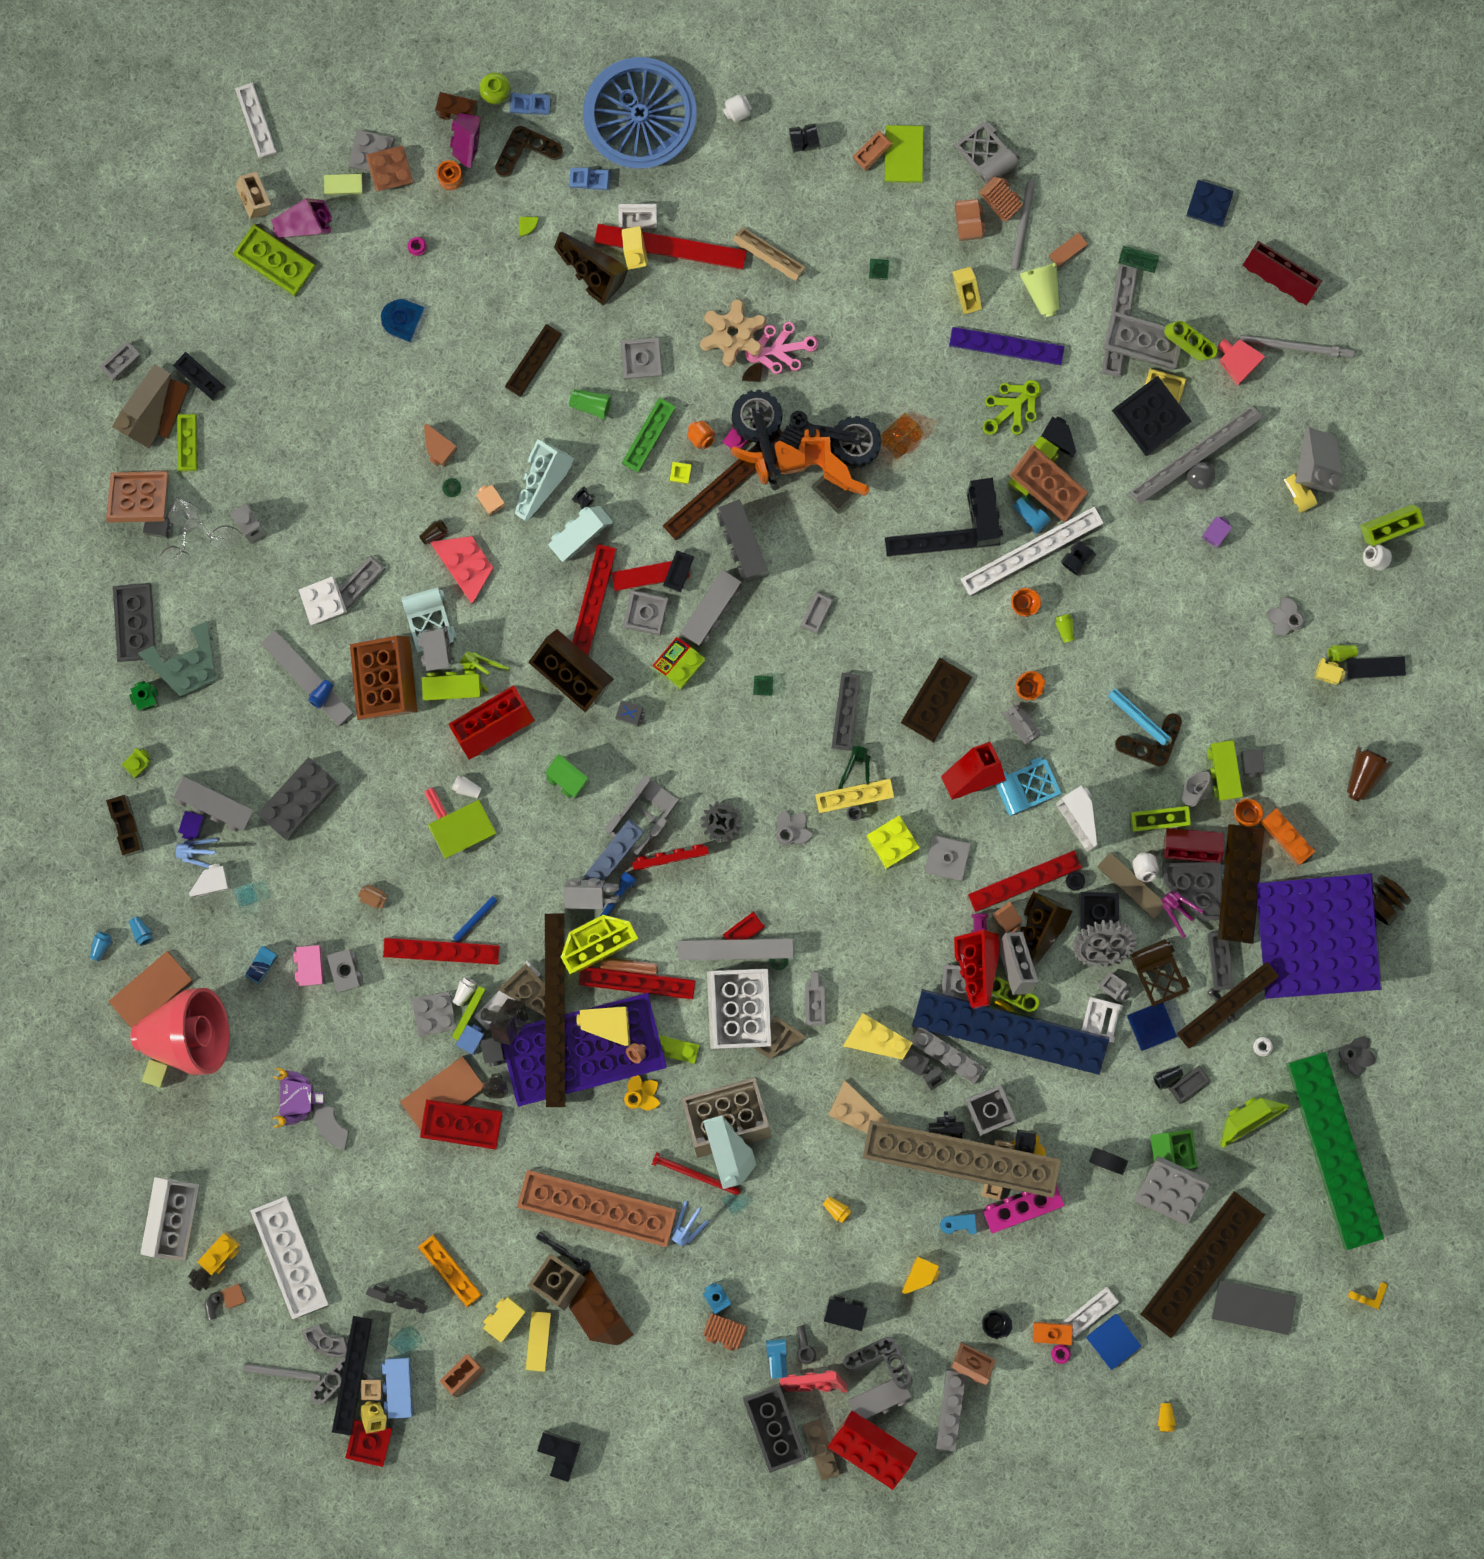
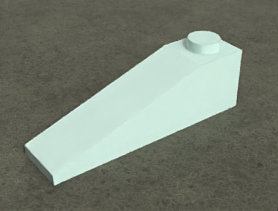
M723 1116L704 1120V1126L723 1189L742 1184L757 1165L752 1148L745 1144L743 1138L736 1134L734 1128Z

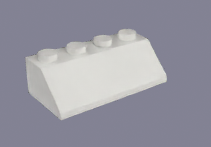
M154 1177L140 1254L153 1258L185 1261L199 1184Z

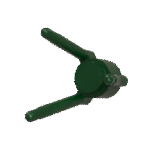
M861 746L853 747L849 763L838 789H842L853 764L862 765L863 762H865L866 784H869V762L871 756L867 755L868 749Z

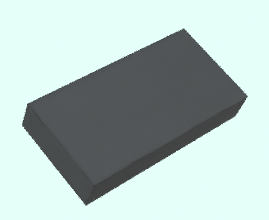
M1197 1066L1168 1089L1178 1103L1181 1104L1211 1080L1202 1068Z

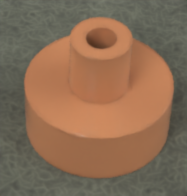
M631 1044L626 1049L628 1058L636 1064L640 1063L646 1057V1046L644 1044Z

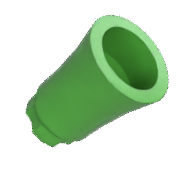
M574 389L570 396L569 407L606 420L612 402V395Z

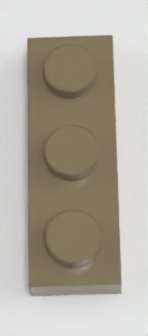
M821 1418L803 1424L821 1480L840 1475L833 1452L828 1448L829 1441Z

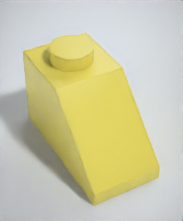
M641 226L622 229L627 269L647 266L649 262Z
M971 267L953 271L954 283L963 314L981 310L982 306L977 281Z

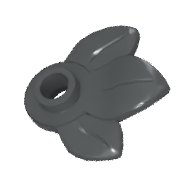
M1355 1038L1351 1044L1342 1046L1339 1051L1340 1059L1346 1063L1347 1069L1351 1074L1360 1076L1362 1067L1371 1066L1376 1061L1374 1054L1367 1050L1370 1040L1367 1038ZM1348 1051H1351V1057H1348Z

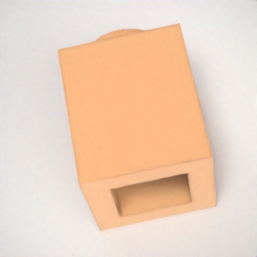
M493 485L481 487L478 490L479 493L476 494L489 516L506 506Z

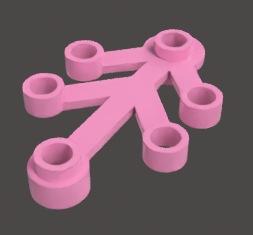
M786 322L783 325V331L773 345L764 348L769 338L774 337L776 334L775 327L768 325L765 327L763 336L758 341L763 347L762 353L752 356L748 351H745V357L751 363H762L771 369V372L775 375L782 372V365L778 362L773 363L766 357L767 355H774L790 366L792 371H798L801 368V362L798 359L790 358L785 352L805 349L807 352H814L818 348V340L813 336H809L804 341L782 345L787 337L794 332L793 323ZM790 325L792 330L786 331L785 327ZM768 329H773L774 332L773 334L769 335L766 331ZM813 341L814 345L810 347L807 345V342ZM797 362L799 364L798 368H793L792 363ZM775 365L780 367V370L777 372L773 370Z

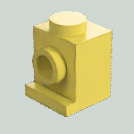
M1320 659L1314 678L1337 685L1339 681L1342 682L1346 671L1335 662L1328 661L1327 664L1325 663L1326 659Z
M367 1401L361 1406L360 1417L366 1434L385 1430L387 1416L383 1412L381 1403Z

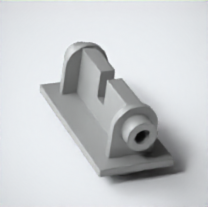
M1019 703L1003 713L1025 745L1041 734Z

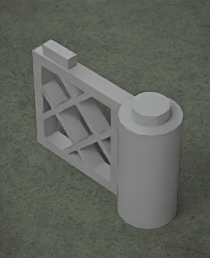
M983 121L955 143L954 146L979 174L983 182L987 184L993 177L1002 178L1019 165L1018 160L1020 157L1015 150L1011 151L1006 148L994 134L996 130L990 123L986 124ZM984 128L988 133L987 140L976 139L977 133ZM965 142H973V151H964L961 145ZM976 143L987 144L986 152H975ZM989 144H997L1001 150L997 153H988ZM974 155L985 156V162L978 167L974 162Z

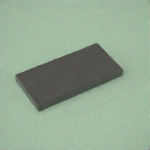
M151 583L113 586L117 662L141 661L143 659L140 657L139 652L155 646Z
M1219 1280L1212 1319L1289 1335L1296 1296Z

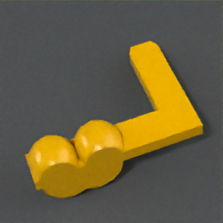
M1380 1283L1374 1300L1353 1291H1349L1348 1298L1379 1310L1387 1284Z

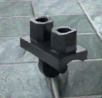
M944 1111V1117H937V1123H929V1132L940 1135L951 1134V1137L962 1139L963 1133H965V1126L963 1121L956 1122V1116L948 1117V1111Z

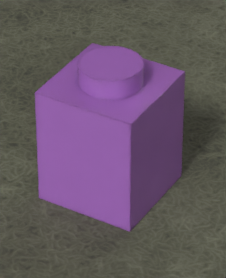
M1216 516L1201 538L1218 548L1232 528L1229 525L1230 522L1223 517L1218 518Z

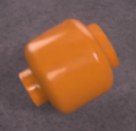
M695 421L689 425L687 438L695 447L707 449L714 443L715 431L705 421Z

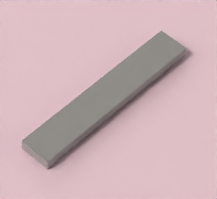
M1119 262L1111 313L1114 311L1130 316L1138 265ZM1105 350L1101 374L1120 377L1124 355Z
M275 630L261 642L308 694L313 692L323 682ZM331 691L325 706L321 707L338 726L353 714L333 691Z
M794 938L678 941L679 960L794 958Z

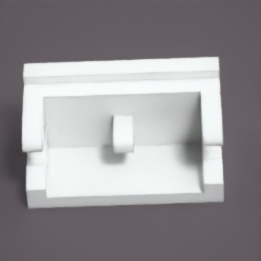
M618 204L620 228L626 229L641 226V229H657L656 204Z

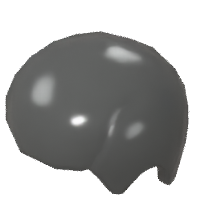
M1201 460L1186 472L1188 484L1194 489L1200 490L1210 487L1215 479L1213 466L1207 461Z

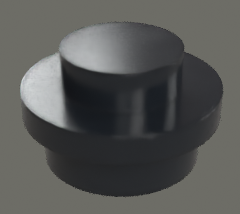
M1071 872L1066 877V885L1069 889L1078 891L1085 885V878L1080 872Z

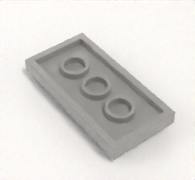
M1114 311L1111 313L1102 349L1173 370L1176 369L1181 350L1179 346L1165 336V326Z

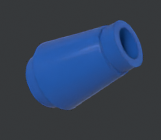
M324 680L309 694L308 702L321 709L322 706H325L334 685L328 680Z

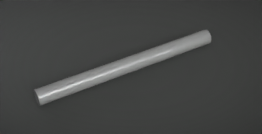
M1027 181L1011 270L1015 271L1019 269L1035 185V182Z

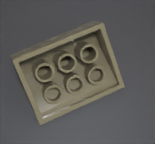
M756 1077L681 1098L697 1158L713 1154L703 1122L707 1119L723 1116L734 1128L736 1134L743 1138L745 1144L772 1137Z

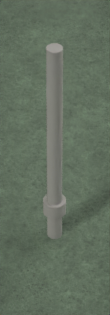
M1240 335V340L1247 344L1329 354L1330 357L1336 358L1338 356L1353 358L1354 350L1341 349L1339 346L1334 345L1327 347Z

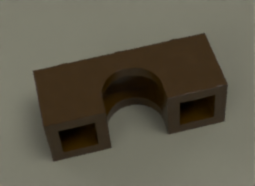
M121 795L106 800L111 819H113L117 828V840L122 856L127 857L144 852L129 797Z

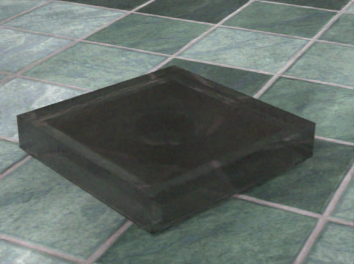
M850 473L851 478H852L853 480L858 481V480ZM823 475L811 486L837 514L858 495V493L842 489L825 479Z

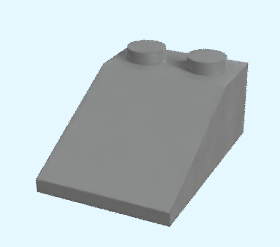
M1306 427L1295 483L1321 492H1339L1342 468L1337 437L1311 427Z

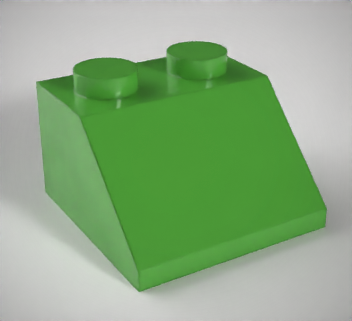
M560 754L555 757L545 772L548 776L546 780L553 786L558 784L562 787L561 792L569 799L571 796L576 799L590 782L583 773Z
M1193 1129L1150 1135L1154 1161L1159 1156L1185 1169L1198 1168Z

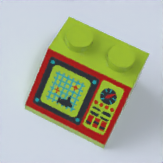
M676 637L652 667L682 690L706 660L691 646Z

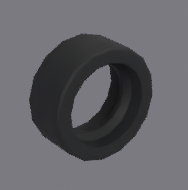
M1098 1148L1093 1149L1089 1160L1092 1164L1120 1175L1124 1174L1128 1164V1160Z

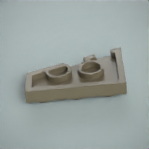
M525 963L497 990L545 1016V984Z

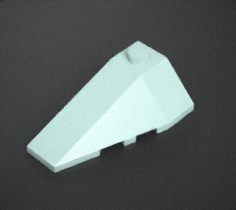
M537 439L528 463H532L530 474L525 473L524 476L526 489L520 492L515 514L528 521L567 475L574 458Z

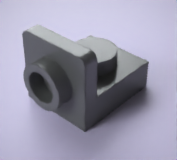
M909 1048L905 1057L900 1062V1065L918 1076L922 1073L925 1075L931 1066L928 1063L930 1059Z

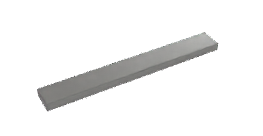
M1253 406L1249 407L1129 492V495L1138 504L1142 503L1263 417L1261 412Z

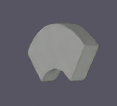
M315 1104L314 1118L319 1132L330 1144L345 1150L349 1130L342 1128L337 1123L333 1107Z
M321 1324L301 1330L305 1340L314 1350L329 1357H346L347 1342L345 1337L337 1338L330 1336L323 1330Z

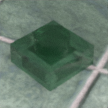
M870 259L869 279L888 280L889 260Z
M754 676L753 695L772 696L773 676Z

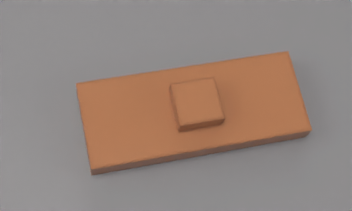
M1078 232L1049 254V257L1059 267L1088 244Z

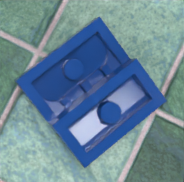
M1114 1314L1086 1336L1087 1340L1111 1370L1142 1347L1117 1314Z

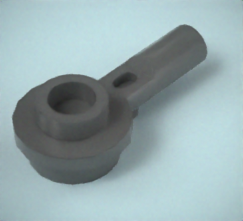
M804 1325L798 1326L797 1331L801 1347L798 1349L797 1358L802 1364H811L816 1358V1351L812 1346L808 1345Z

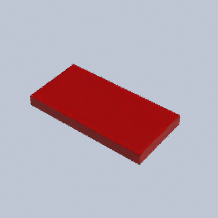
M426 1099L420 1138L496 1150L503 1111Z

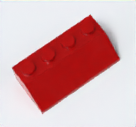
M513 685L450 722L448 725L470 760L535 720Z

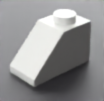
M220 864L209 865V869L202 872L189 892L190 897L194 898L230 890L226 868L220 866Z

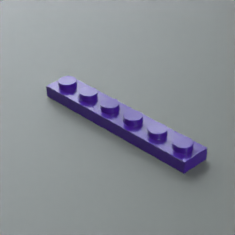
M952 327L949 347L1060 366L1062 365L1065 347Z

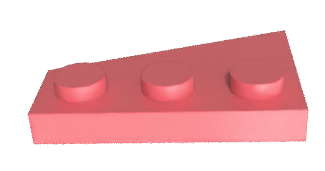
M825 1371L823 1374L806 1373L805 1376L788 1375L786 1378H780V1386L786 1392H811L813 1388L823 1392H830L831 1388L841 1389V1392H848L847 1383L835 1371Z

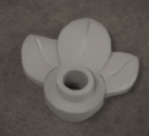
M1282 597L1280 608H1273L1267 611L1269 620L1275 624L1272 632L1277 635H1286L1291 630H1299L1304 624L1303 615L1298 612L1296 603L1289 598ZM1291 618H1296L1298 623L1292 624Z
M783 811L778 816L776 838L780 844L789 845L792 842L802 844L811 838L812 833L804 829L806 824V815L804 813L795 814L790 817L786 811ZM784 832L789 833L790 836L788 839H784L782 837V834Z

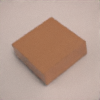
M240 1283L221 1291L227 1309L246 1302Z

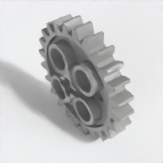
M1102 920L1101 924L1094 922L1093 927L1087 925L1088 929H1081L1082 934H1076L1077 938L1073 939V949L1075 957H1078V961H1083L1084 965L1089 963L1090 967L1096 964L1097 968L1101 964L1107 967L1109 963L1114 966L1115 961L1121 963V958L1127 959V954L1133 953L1132 949H1135L1136 944L1134 931L1131 930V927H1127L1126 923L1120 925V921L1113 924L1112 920L1108 923Z

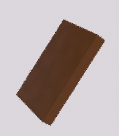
M170 379L158 433L159 436L167 439L171 434L177 415L189 390L188 385Z

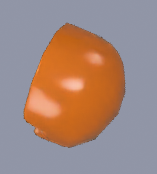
M1021 588L1014 592L1011 598V607L1016 614L1028 617L1038 612L1041 606V597L1037 591L1031 588Z
M1027 671L1018 677L1015 689L1020 698L1026 701L1035 700L1043 694L1046 682L1042 674L1036 671Z
M1245 798L1236 803L1234 817L1241 826L1254 827L1263 819V809L1256 800Z

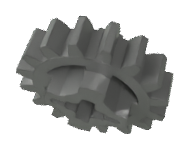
M716 801L715 807L710 804V810H704L706 817H701V820L705 821L701 828L707 829L704 831L705 835L711 834L710 840L716 837L717 843H719L720 839H723L726 843L727 837L733 840V833L739 834L737 827H742V824L738 823L742 816L736 815L739 812L738 809L732 810L733 804L728 807L726 801L723 802V805ZM724 809L729 812L727 814L719 813L718 810ZM712 814L714 817V821L709 826L708 821L710 815ZM716 815L721 819L726 818L725 826L727 829L722 825H717L718 818ZM734 818V827L731 830L729 822ZM723 830L725 834L719 835L714 833V831Z

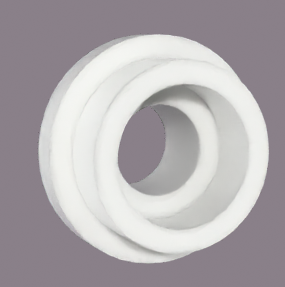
M1260 1037L1255 1040L1253 1050L1257 1055L1267 1056L1272 1052L1273 1045L1268 1038ZM1261 1043H1264L1266 1045V1049L1264 1051L1260 1050L1259 1045Z

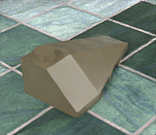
M154 364L125 404L112 427L149 449L159 433L161 415H163V406L168 392L171 373Z

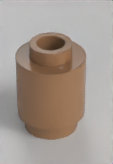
M367 884L366 887L362 886L358 897H361L360 902L375 909L377 907L382 909L388 895L384 894V891Z

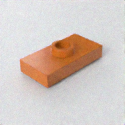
M1034 1322L1033 1342L1072 1345L1073 1325Z

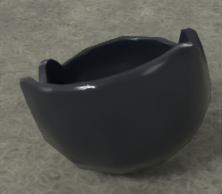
M994 1309L983 1316L982 1329L991 1338L1007 1337L1013 1329L1012 1320L1003 1310Z

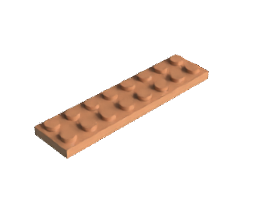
M531 1170L526 1172L517 1208L663 1247L668 1245L677 1211L674 1208Z

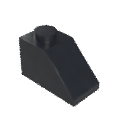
M1052 416L1041 437L1058 447L1060 451L1074 457L1076 448L1069 425L1061 417L1057 416L1054 418Z

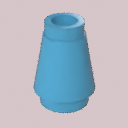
M139 916L129 920L136 943L143 946L153 940V933Z
M100 931L97 932V935H94L90 953L91 959L101 961V958L112 943V936Z

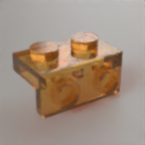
M904 413L880 435L882 439L881 444L896 459H899L921 439L924 432L916 421Z

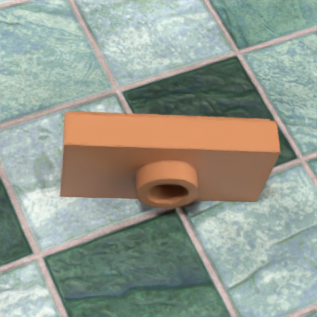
M879 130L853 158L867 171L893 144Z

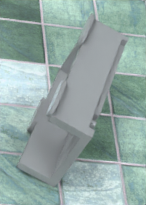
M643 776L634 788L635 795L621 814L614 815L605 827V831L614 838L618 833L616 829L633 807L648 816L652 822H656L641 845L638 847L634 844L630 849L637 856H639L651 838L658 835L666 824V818L679 802L678 798L672 796L648 776ZM641 796L665 812L659 820L636 805Z

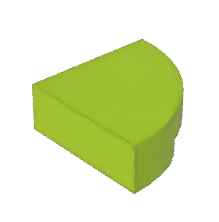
M519 217V237L527 236L536 228L539 218Z

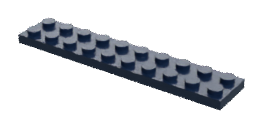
M925 989L921 990L912 1027L924 1028L927 1031L1100 1075L1109 1043V1037L991 1006L973 1009L968 1000Z

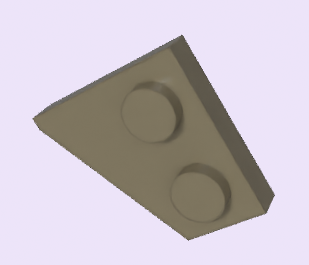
M775 1016L770 1023L771 1046L754 1047V1049L771 1059L802 1041L806 1036Z

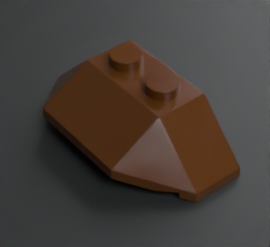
M592 1269L582 1275L586 1280L570 1302L569 1308L589 1340L617 1346L633 1336V1333Z

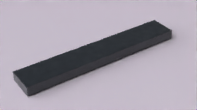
M973 529L885 537L887 557L1001 545L999 542V544L976 547Z
M353 1316L332 1433L352 1436L373 1319Z

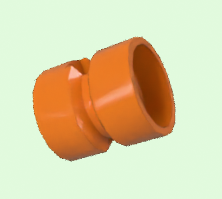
M451 160L443 161L439 164L437 177L440 185L444 189L451 191L459 188L463 182L460 166Z

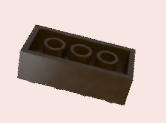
M558 629L545 638L528 662L585 713L598 702L614 680L613 677Z

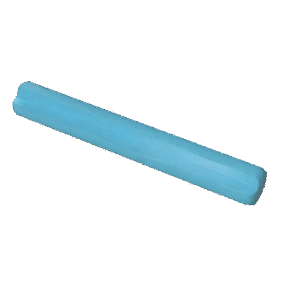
M1113 689L1109 693L1108 697L1161 745H1165L1169 741L1170 736L1117 689Z

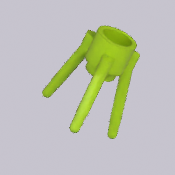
M467 651L460 661V664L464 666L463 670L472 671L478 668L487 675L490 672L479 665V660L506 671L510 670L509 667L482 657L476 652L472 654ZM482 683V689H483L485 692H488L489 690H488L487 687Z

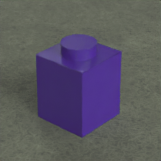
M185 811L178 833L183 834L182 838L187 840L199 839L206 817Z

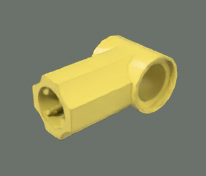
M1297 473L1285 479L1284 482L1293 496L1294 504H1297L1299 508L1298 511L1302 513L1318 503L1307 486L1295 483Z

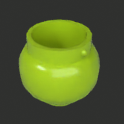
M488 73L480 81V95L489 104H501L510 95V82L501 73Z

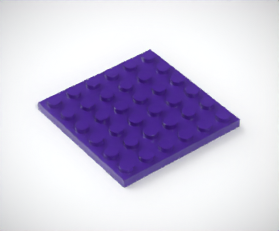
M1372 873L1258 883L1257 902L1262 962L1264 964L1267 961L1279 975L1276 980L1265 988L1266 999L1382 990Z

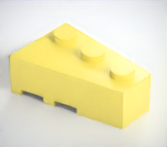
M862 1013L843 1047L903 1060L912 1042Z

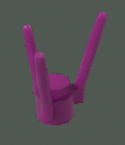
M1171 891L1162 899L1164 903L1162 907L1169 914L1181 936L1185 938L1186 935L1171 909L1173 911L1176 909L1180 910L1190 921L1194 919L1181 906L1182 902L1200 913H1204V910L1182 897L1178 892L1174 893Z

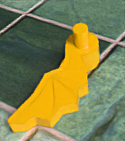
M1003 1000L995 1001L1003 1010L1014 1012L1007 1002Z

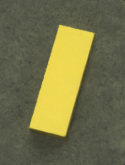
M531 1312L526 1370L543 1372L546 1370L551 1313Z

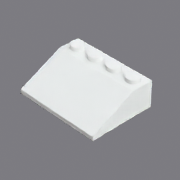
M1079 786L1062 797L1056 805L1088 852L1097 846L1091 801L1092 795L1086 787L1083 789L1082 786Z
M768 969L707 972L710 1049L771 1046Z

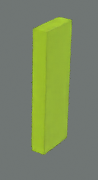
M178 414V472L198 471L197 414Z
M479 986L452 1038L459 1040L465 1027L469 1024L486 992V989Z

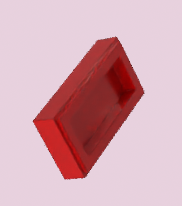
M753 911L726 931L723 936L726 940L750 939L765 926Z

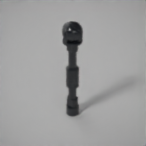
M539 1232L536 1236V1239L548 1244L554 1251L572 1260L577 1265L576 1268H579L581 1272L586 1273L591 1269L589 1261L574 1257L567 1252V1249L558 1243H553L543 1233Z

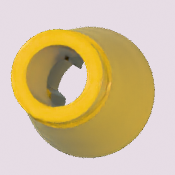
M830 1196L823 1203V1206L832 1217L842 1224L852 1213L849 1210L850 1207Z
M1161 1403L1157 1424L1159 1432H1174L1177 1425L1172 1403Z

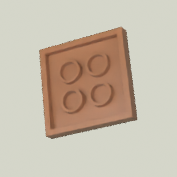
M168 471L111 472L106 514L107 523L165 521L169 480Z

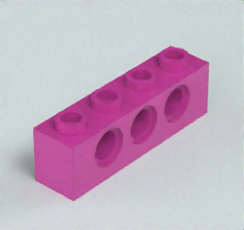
M1057 1185L1054 1198L1046 1197L1045 1204L1041 1206L1036 1203L1038 1195L1022 1192L1023 1196L1016 1199L1015 1196L1003 1199V1204L997 1205L995 1202L985 1206L986 1210L983 1211L990 1232H998L1064 1207ZM1021 1201H1025L1028 1204V1209L1025 1212H1019L1017 1208ZM1003 1208H1007L1010 1211L1007 1219H1001L999 1216V1212Z

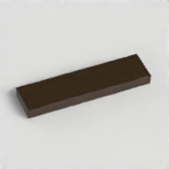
M546 324L506 383L505 388L521 397L555 347L562 333Z

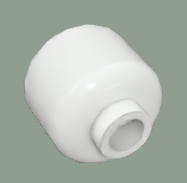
M737 94L725 101L726 108L723 111L727 119L732 118L734 122H739L750 116L752 108L746 96Z
M1379 544L1375 546L1369 545L1363 553V561L1366 566L1378 571L1386 569L1392 559L1391 551Z
M1144 852L1134 858L1132 866L1136 878L1143 882L1153 881L1159 874L1156 857Z

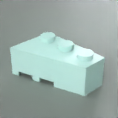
M600 506L583 508L578 513L579 517L576 520L572 519L565 525L566 529L564 531H559L551 537L552 541L548 545L562 562L568 561L586 547V544L594 537L597 538L606 526L614 524Z

